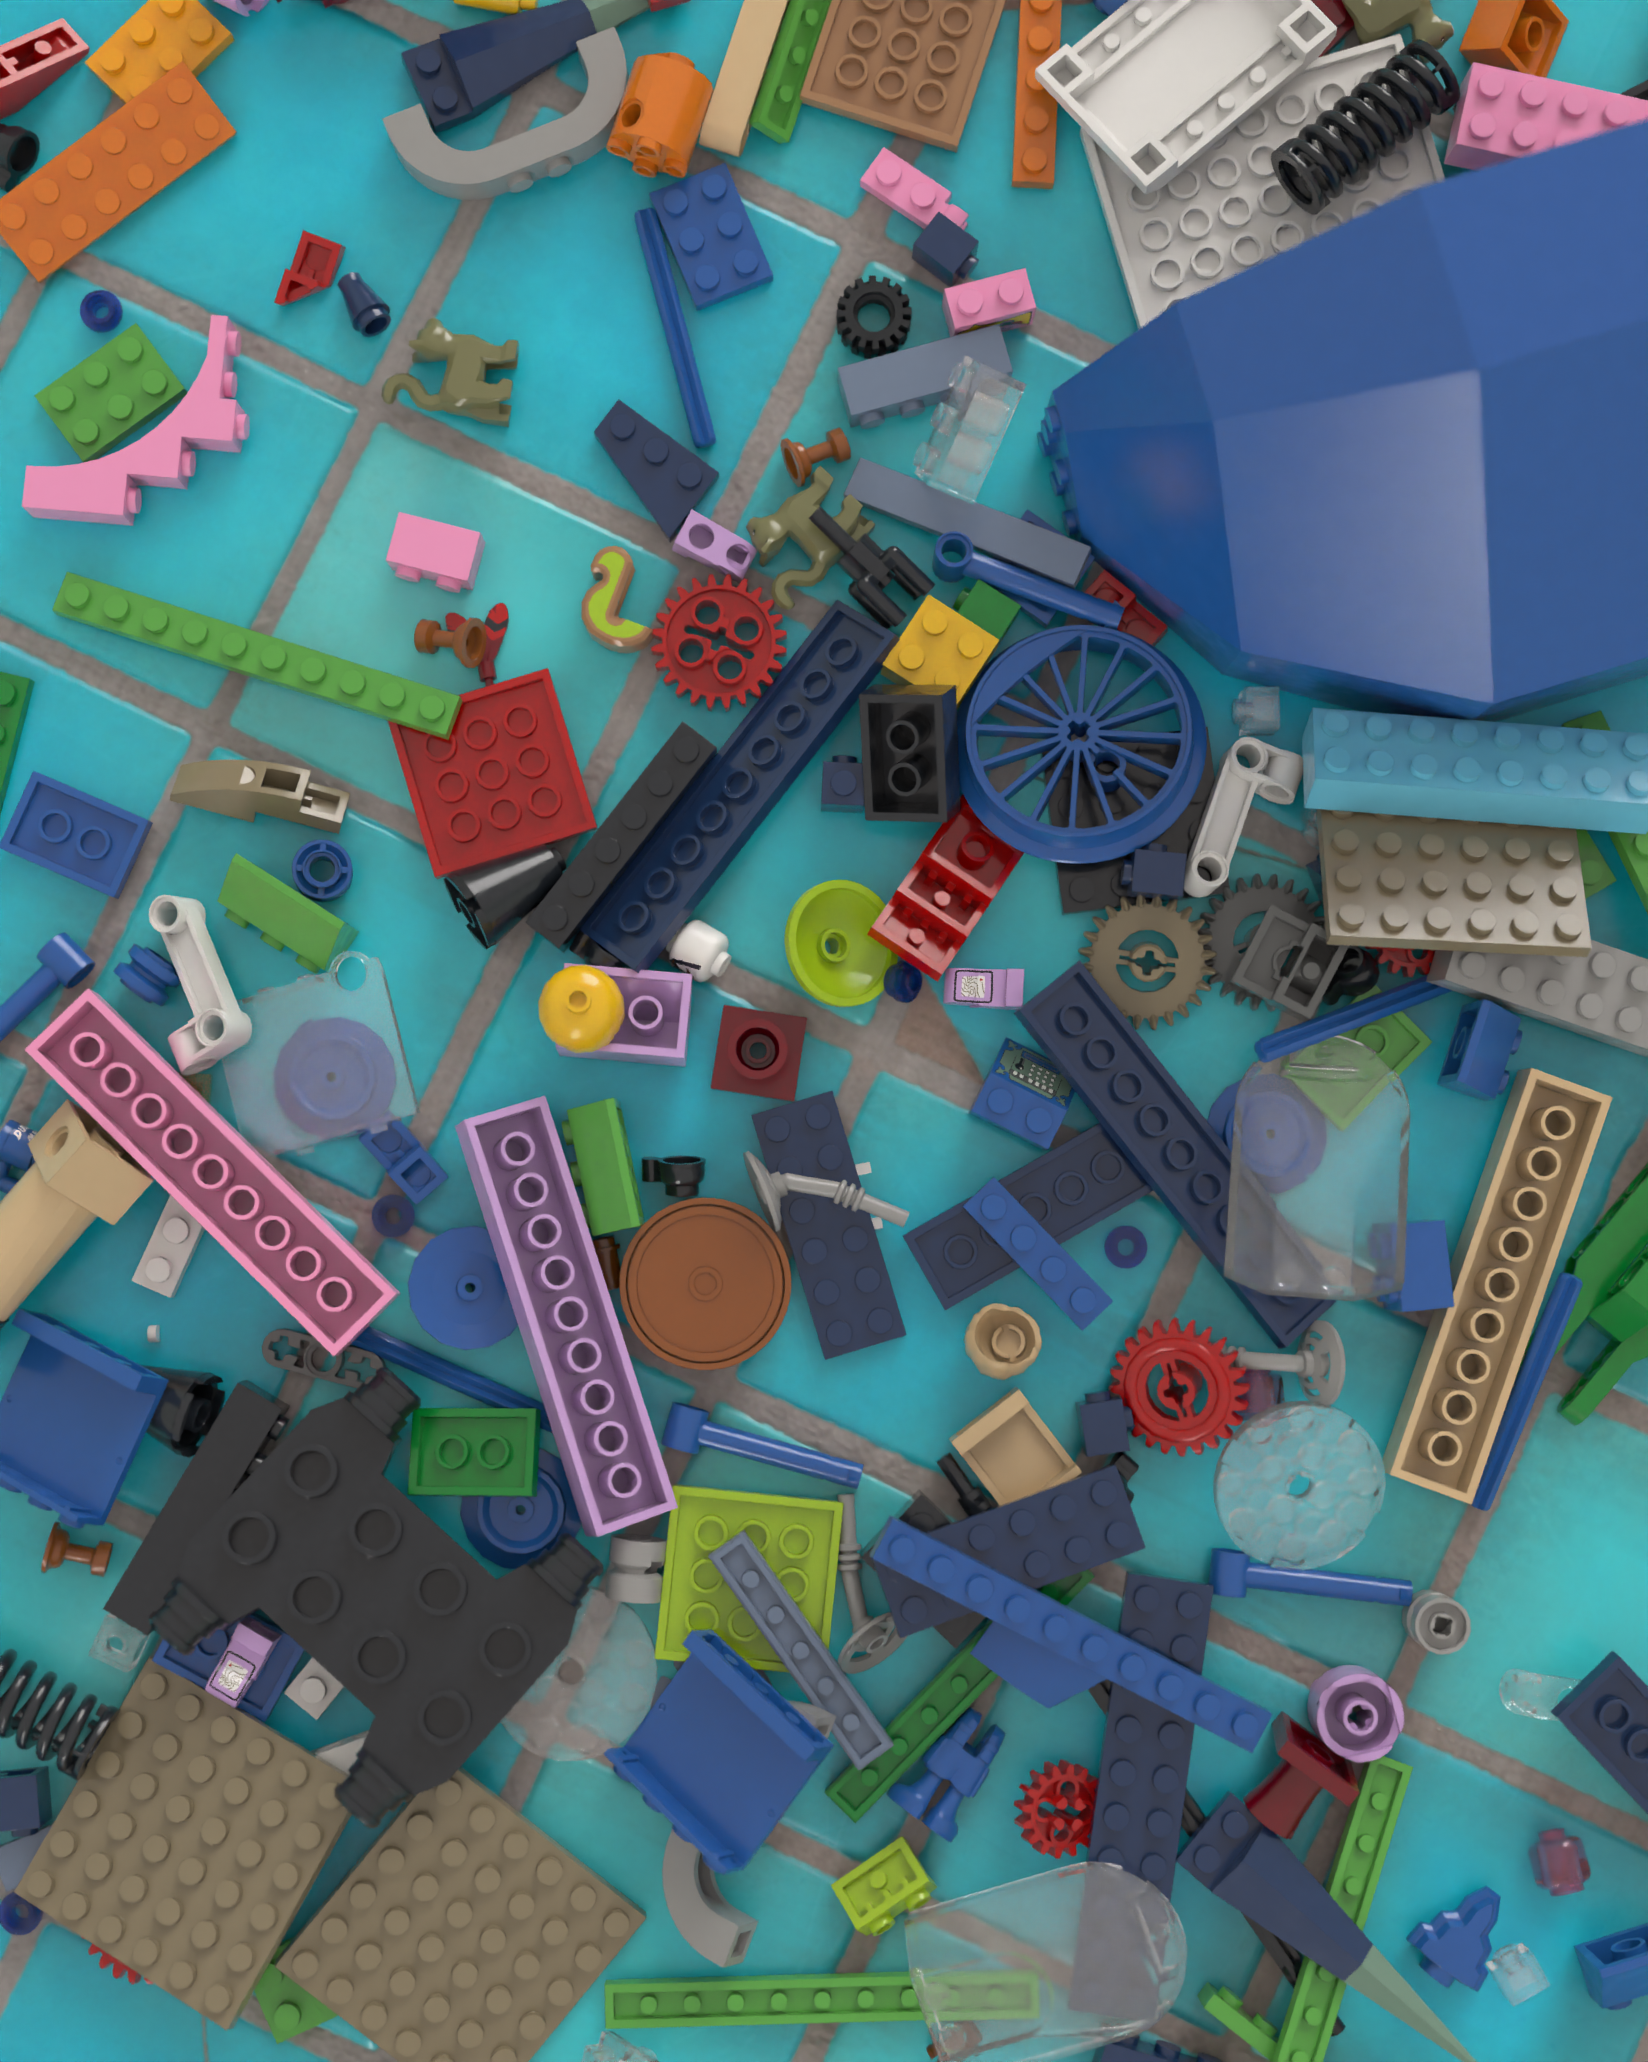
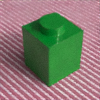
M978 579L972 590L966 586L963 588L952 608L999 639V646L1017 618L1021 605Z

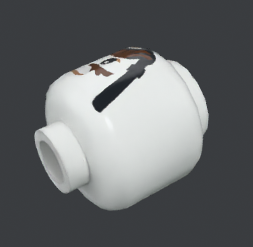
M692 920L688 924L684 922L666 946V951L670 953L669 961L671 966L682 973L692 974V979L697 982H705L713 975L720 977L727 969L732 957L727 953L729 947L727 936L701 920Z

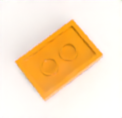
M148 0L85 61V64L102 83L126 104L182 61L192 74L197 77L234 41L231 32L198 0Z

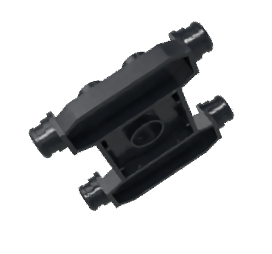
M386 1367L379 1368L375 1372L374 1378L367 1385L363 1382L354 1393L349 1391L341 1399L312 1409L188 1541L178 1575L171 1582L173 1587L163 1597L165 1602L160 1608L148 1616L149 1625L169 1645L182 1655H192L196 1650L195 1647L204 1637L209 1639L218 1629L227 1631L234 1623L261 1609L364 1704L375 1717L361 1749L355 1754L358 1759L348 1769L350 1774L341 1784L338 1783L334 1788V1796L356 1819L368 1828H377L381 1824V1819L389 1810L394 1812L403 1801L408 1803L415 1795L446 1783L567 1647L577 1611L583 1606L581 1600L590 1590L588 1585L597 1575L600 1576L603 1572V1564L569 1533H561L557 1538L558 1541L549 1551L545 1548L536 1559L531 1557L526 1564L496 1579L388 1481L384 1474L397 1445L402 1441L398 1433L407 1425L405 1419L414 1409L417 1410L421 1406V1399Z

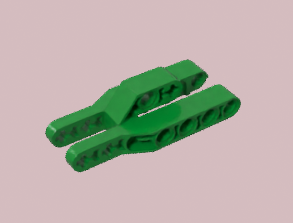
M1648 1163L1566 1260L1564 1272L1579 1277L1583 1286L1554 1356L1584 1320L1610 1340L1557 1406V1412L1574 1426L1582 1423L1594 1411L1634 1362L1648 1357ZM1536 1330L1529 1338L1519 1370L1522 1366V1363L1524 1361V1358L1526 1356V1353L1529 1349V1346L1531 1344V1341L1534 1337Z

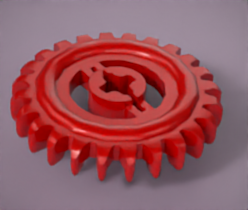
M1177 1317L1171 1320L1168 1331L1163 1327L1161 1320H1156L1153 1324V1335L1150 1334L1145 1326H1141L1137 1332L1139 1342L1132 1336L1127 1337L1125 1340V1346L1129 1353L1119 1350L1115 1354L1116 1360L1122 1366L1115 1365L1110 1369V1374L1120 1380V1382H1113L1109 1386V1390L1114 1394L1121 1395L1120 1398L1122 1399L1123 1406H1128L1132 1411L1135 1427L1131 1435L1135 1438L1143 1433L1147 1435L1145 1445L1148 1448H1151L1156 1442H1160L1161 1452L1165 1455L1168 1454L1172 1446L1176 1447L1177 1453L1181 1457H1185L1187 1454L1188 1446L1192 1448L1195 1454L1202 1455L1205 1449L1203 1442L1210 1448L1217 1449L1220 1445L1217 1435L1225 1439H1230L1233 1436V1430L1227 1424L1239 1426L1243 1422V1417L1234 1411L1245 1410L1249 1405L1247 1400L1237 1396L1248 1392L1250 1384L1236 1382L1237 1379L1245 1374L1247 1368L1245 1366H1231L1237 1358L1239 1351L1235 1350L1223 1354L1222 1349L1227 1342V1337H1222L1214 1343L1210 1342L1212 1326L1207 1327L1200 1335H1197L1196 1321L1194 1319L1188 1323L1184 1331H1181ZM1178 1359L1183 1360V1361H1186V1362H1189V1363H1191V1364H1188V1363H1185V1362L1179 1363V1362H1178ZM1159 1363L1164 1376L1157 1386L1158 1397L1167 1408L1176 1410L1179 1418L1165 1414L1155 1405L1149 1395V1376L1151 1370ZM1200 1370L1207 1381L1209 1396L1206 1406L1201 1412L1196 1414L1192 1402L1202 1388L1203 1382ZM1176 1379L1179 1385H1186L1188 1389L1184 1392L1182 1386H1174L1173 1382Z

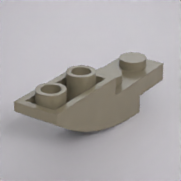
M209 760L181 765L170 794V801L254 823L258 812L339 834L350 793L309 782L311 770L253 760Z

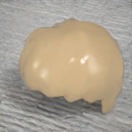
M1001 1303L987 1305L975 1313L966 1328L963 1340L965 1352L972 1359L979 1372L999 1380H1006L1011 1376L1025 1372L1035 1362L1042 1347V1338L1037 1322L1021 1308L1009 1307Z

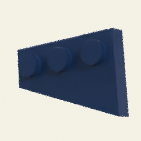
M619 399L594 431L595 438L622 476L626 478L638 495L641 503L660 526L668 541L671 542L683 526L691 509H696L718 480L719 472Z

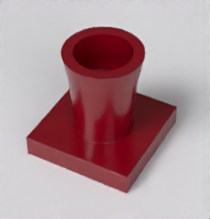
M723 1005L711 1089L794 1102L807 1018ZM755 1043H761L767 1049L766 1055L761 1059H755L750 1054V1048Z
M1281 1711L1273 1721L1272 1729L1277 1754L1283 1759L1261 1783L1243 1797V1801L1249 1811L1268 1829L1285 1839H1292L1303 1816L1323 1788L1348 1807L1359 1795V1789L1351 1761L1334 1753L1320 1738Z

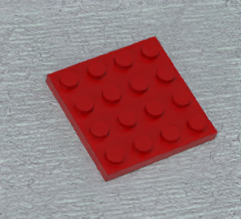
M548 668L458 695L463 702L449 740L388 721L436 879L443 878L458 869L541 844L547 846L598 830Z

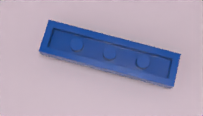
M992 1177L962 1206L1080 1330L1083 1331L1113 1302L995 1177Z

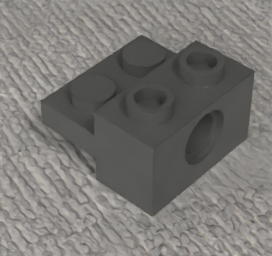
M1271 904L1230 982L1266 1000L1267 1004L1305 1022L1312 1018L1349 946L1326 944V930L1314 923L1308 924ZM1292 948H1294V950H1293V952H1292V954H1291L1289 960L1287 961V963H1286V965H1285V967H1284V969H1283L1281 975L1278 976L1279 973H1280V969L1282 968V966H1283V964H1284V962H1285V960H1286V958H1287V956H1288L1290 950H1292Z

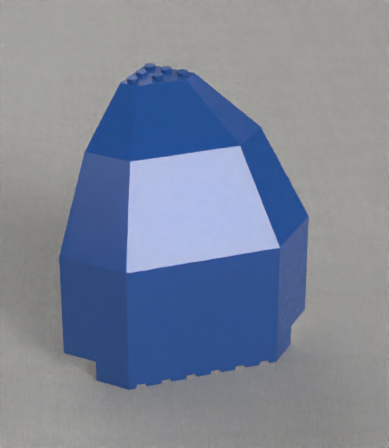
M1648 119L1415 188L1176 302L1052 391L1048 407L1044 409L1045 417L1044 420H1041L1042 432L1037 433V439L1042 456L1050 457L1054 471L1049 473L1050 482L1055 496L1062 495L1066 511H1062V519L1068 536L1074 535L1077 542L1090 546L1091 554L1096 557L1094 561L1132 591L1143 605L1222 675L1357 711L1497 722L1648 676Z

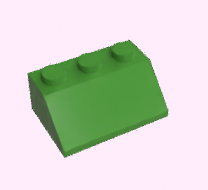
M236 853L231 860L217 902L228 908L224 916L244 929L250 923L264 931L260 939L280 952L285 945L299 954L295 961L317 975L321 968L332 974L359 931Z
M610 1098L567 1110L568 1120L562 1121L563 1134L567 1146L574 1144L577 1161L570 1162L571 1173L575 1187H583L586 1203L580 1205L587 1227L591 1228L592 1236L643 1226L645 1220L620 1101L616 1098Z

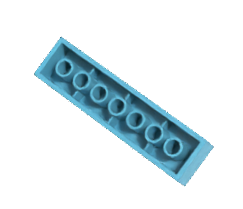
M1312 708L1302 736L1304 808L1647 834L1648 832L1647 733Z

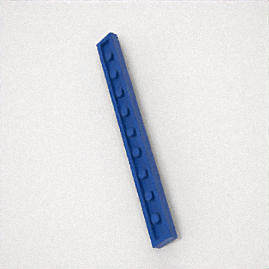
M891 1515L869 1554L872 1559L1251 1753H1253L1273 1715L1268 1709Z

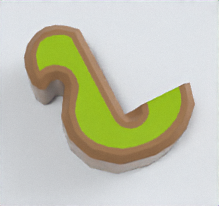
M609 546L601 549L595 555L590 565L593 578L599 582L587 590L581 602L582 621L591 638L603 647L618 653H635L648 647L654 639L652 636L653 630L618 617L634 576L635 568L626 550L618 546Z

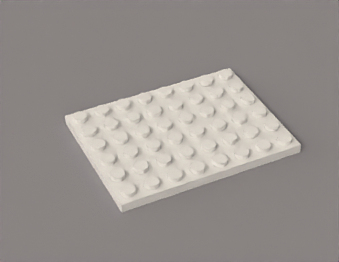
M1401 34L1317 58L1165 186L1146 195L1081 127L1080 137L1138 329L1180 300L1415 188L1445 179L1429 125L1424 129L1413 127V138L1407 143L1396 141V150L1389 157H1383L1378 154V165L1373 170L1366 171L1360 168L1361 178L1354 185L1346 184L1342 181L1343 193L1336 199L1328 197L1331 203L1317 214H1310L1304 211L1290 198L1277 179L1272 167L1271 153L1288 139L1298 138L1299 131L1308 124H1315L1317 117L1322 112L1333 110L1334 103L1341 97L1350 96L1352 89L1356 85L1368 82L1369 76L1375 70L1385 68L1389 59L1394 55L1400 54L1399 52L1405 48ZM1399 70V73L1405 77L1404 70ZM1382 83V88L1387 90L1386 84ZM1365 97L1364 102L1370 105L1369 99ZM1347 111V116L1353 120L1351 112ZM1330 125L1329 129L1335 133L1334 126ZM1312 139V145L1319 149L1317 141ZM1304 179V180H1303V183L1305 184V186L1307 187V189L1310 191L1309 186L1307 185V183H1306V181H1305V179Z

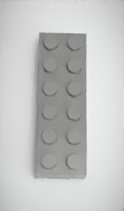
M1591 940L1592 949L1587 957L1448 950L1435 951L1426 982L1478 1000L1486 999L1507 1010L1648 1058V959Z

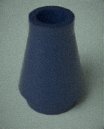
M351 272L344 275L338 282V288L343 295L354 330L361 332L365 337H373L382 333L391 323L389 306L363 281L359 273Z

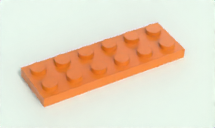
M182 61L0 198V235L40 284L237 135V132Z

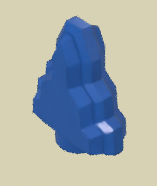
M1484 1886L1465 1896L1455 1910H1441L1430 1923L1420 1921L1406 1937V1940L1424 1955L1419 1966L1446 1988H1449L1456 1979L1472 1990L1479 1992L1489 1973L1485 1966V1962L1492 1951L1488 1934L1498 1920L1501 1896L1488 1886Z

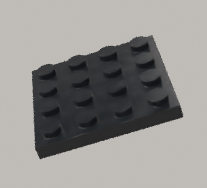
M1206 727L1207 751L1205 765L1193 798L1181 816L1163 834L1150 842L1167 845V852L1187 854L1186 862L1215 781L1208 727ZM1180 730L1165 733H1180ZM1110 742L1169 769L1174 768L1180 751L1179 745ZM1051 750L1040 753L1041 759ZM1062 756L1043 771L1045 788ZM1073 761L1069 762L1047 804L1049 823L1052 826L1063 828L1069 826ZM1103 761L1096 766L1095 770L1101 775L1110 776L1119 767L1112 761ZM1080 762L1075 827L1079 829L1106 825L1107 822L1095 789L1088 779L1083 762ZM1126 762V778L1147 800H1151L1161 790L1167 780ZM1122 787L1112 792H1104L1115 821L1121 820L1141 808ZM1131 853L1095 863L1070 864L1055 862L1062 915L1105 910V905L1107 904L1111 905L1114 909L1121 908V896H1125L1131 905H1135L1136 897L1127 896L1128 885H1121L1123 859L1130 860ZM1197 866L1200 877L1205 881L1211 882L1212 877L1208 869ZM1227 877L1225 882L1206 897L1222 895L1224 893L1222 890L1223 886H1228L1230 889L1229 878ZM1183 890V897L1179 900L1195 899L1198 897H1193ZM1145 898L1146 903L1150 904L1152 899ZM1161 900V901H1162V903H1163V902H1169L1170 900Z

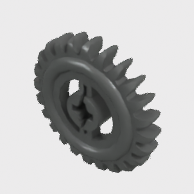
M1255 874L1252 877L1250 888L1243 878H1238L1236 880V893L1230 890L1228 886L1222 887L1224 902L1216 898L1209 899V905L1215 912L1214 914L1205 912L1200 914V919H1204L1208 928L1199 929L1198 935H1213V939L1206 943L1203 949L1217 952L1216 957L1205 961V965L1211 966L1217 971L1216 974L1210 976L1207 983L1209 985L1220 981L1223 983L1219 993L1220 997H1225L1232 991L1235 992V1006H1240L1246 998H1249L1252 1011H1256L1261 1000L1264 999L1231 983L1230 980L1244 953L1239 954V950L1249 946L1260 924L1247 932L1243 943L1234 946L1235 930L1241 921L1251 914L1266 913L1272 904L1308 924L1314 923L1318 926L1325 924L1324 916H1314V912L1321 905V901H1315L1306 905L1304 901L1309 889L1304 888L1294 895L1292 893L1293 879H1289L1282 888H1278V876L1276 874L1270 876L1266 886L1263 885L1260 874ZM1284 967L1280 969V973L1278 976L1281 975ZM1264 1000V1003L1270 1012L1276 1009L1275 1007L1267 1004V1001Z

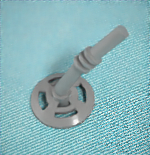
M751 1152L743 1153L753 1188L765 1217L774 1232L780 1231L782 1220L780 1198L787 1196L788 1190L834 1198L835 1204L843 1202L842 1207L847 1208L851 1205V1210L854 1212L861 1209L904 1228L910 1212L866 1194L863 1187L857 1190L856 1185L853 1183L847 1186V1181L844 1179L841 1182L791 1173L781 1175L779 1171L770 1174L760 1160Z
M1315 1320L1301 1334L1295 1355L1246 1352L1245 1347H1239L1237 1350L1239 1354L1231 1364L1232 1367L1245 1366L1247 1369L1296 1372L1303 1394L1311 1404L1317 1407H1327L1336 1401L1343 1387L1346 1367L1345 1352L1341 1338L1335 1327L1325 1320ZM1315 1331L1323 1338L1320 1340L1319 1338L1310 1337V1335ZM1225 1345L1222 1349L1223 1354L1230 1353L1237 1350V1348L1235 1346H1229V1348L1227 1349V1346ZM1310 1345H1313L1315 1349L1310 1350ZM1178 1359V1362L1189 1363V1362H1186V1361H1183V1360ZM1330 1366L1329 1379L1327 1380L1324 1378V1376L1327 1375ZM1311 1376L1314 1382H1311L1308 1377ZM1309 1389H1318L1320 1394L1316 1396Z
M853 1493L837 1495L838 1501L843 1502L839 1544L840 1554H838V1561H841V1563L837 1565V1570L841 1571L853 1625V1635L841 1650L838 1665L844 1673L855 1674L868 1670L885 1660L900 1647L908 1636L900 1638L896 1627L892 1632L895 1624L890 1612L876 1618L867 1614L858 1570L862 1569V1564L858 1563V1560L862 1558L861 1554L857 1553L861 1549V1544L857 1543L855 1497ZM855 1651L867 1652V1654L860 1657L851 1658Z

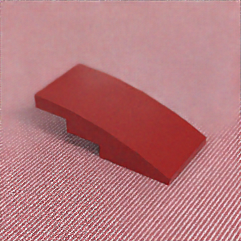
M964 795L960 798L961 810L948 822L942 823L867 934L937 982L1024 854V852L1010 846L992 833L973 812Z

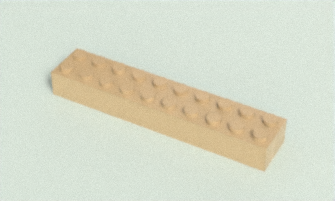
M1534 1068L1518 1070L1450 1264L1454 1307L1434 1310L1380 1464V1471L1472 1505L1613 1097Z

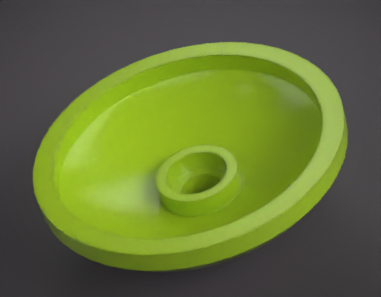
M831 880L817 884L800 896L787 919L785 951L790 969L798 983L808 994L830 1006L852 1007L871 1001L887 987L897 966L898 955L867 935L886 905L873 891L862 884L849 880ZM825 941L830 944V953L826 951Z

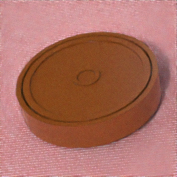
M694 1198L677 1202L657 1212L634 1235L628 1245L621 1265L620 1298L623 1311L633 1332L654 1354L674 1365L688 1369H722L752 1357L776 1334L786 1315L790 1301L791 1270L787 1254L780 1239L772 1228L755 1212L740 1204L724 1199Z

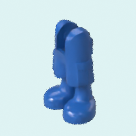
M972 1707L968 1708L952 1725L945 1736L942 1734L924 1755L922 1760L928 1769L923 1776L912 1785L895 1783L887 1792L888 1797L919 1820L943 1780H948L950 1783L949 1787L937 1804L929 1808L921 1821L949 1842H952L958 1834V1825L955 1822V1818L964 1796L967 1798L975 1797L988 1776L989 1766L999 1751L1006 1734L1000 1727L994 1724L987 1730L975 1748L967 1741L982 1718V1714Z

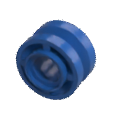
M322 839L308 842L298 850L292 862V875L297 888L304 896L317 902H330L340 898L347 892L352 883L353 868L351 859L343 847L333 841ZM328 861L335 867L333 877L324 882L312 878L310 872L316 862Z
M134 943L128 951L132 959L131 963L120 962L113 971L121 978L120 982L136 995L149 1003L154 1002L163 1006L169 999L165 988L167 986L177 988L181 983L175 967L150 948H142Z

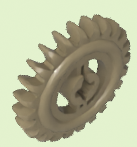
M1139 895L1136 897V904L1131 905L1125 896H1121L1120 911L1107 904L1105 905V910L1109 917L1107 920L1097 916L1092 918L1094 924L1099 929L1098 932H1083V936L1092 943V946L1078 949L1080 954L1090 958V961L1083 963V965L1125 1018L1129 1015L1132 1016L1135 1030L1139 1029L1143 1018L1148 1019L1152 1030L1157 1029L1158 1018L1163 1016L1169 1026H1173L1174 1011H1178L1182 1016L1188 1018L1189 1012L1186 1007L1188 1001L1198 1006L1202 1005V1001L1195 993L1196 990H1211V986L1202 979L1203 975H1214L1217 972L1215 968L1205 965V961L1216 957L1217 952L1203 949V946L1213 939V935H1198L1197 932L1205 923L1204 919L1189 922L1188 919L1193 908L1188 906L1179 913L1176 912L1177 899H1172L1166 906H1162L1160 897L1153 898L1151 903L1147 904L1145 897ZM1141 930H1154L1164 934L1173 942L1178 958L1166 956L1162 948L1150 941L1140 942L1131 950L1119 949V946L1133 933ZM1146 951H1152L1154 959L1162 964L1151 966L1149 972H1143L1141 964L1135 963L1131 959L1142 958L1145 956ZM1120 955L1129 956V958L1131 959H1122L1119 957ZM1174 963V966H1168L1163 964ZM1116 964L1129 966L1132 974L1144 982H1153L1159 979L1165 971L1175 973V975L1164 987L1155 991H1139L1129 987L1120 978Z

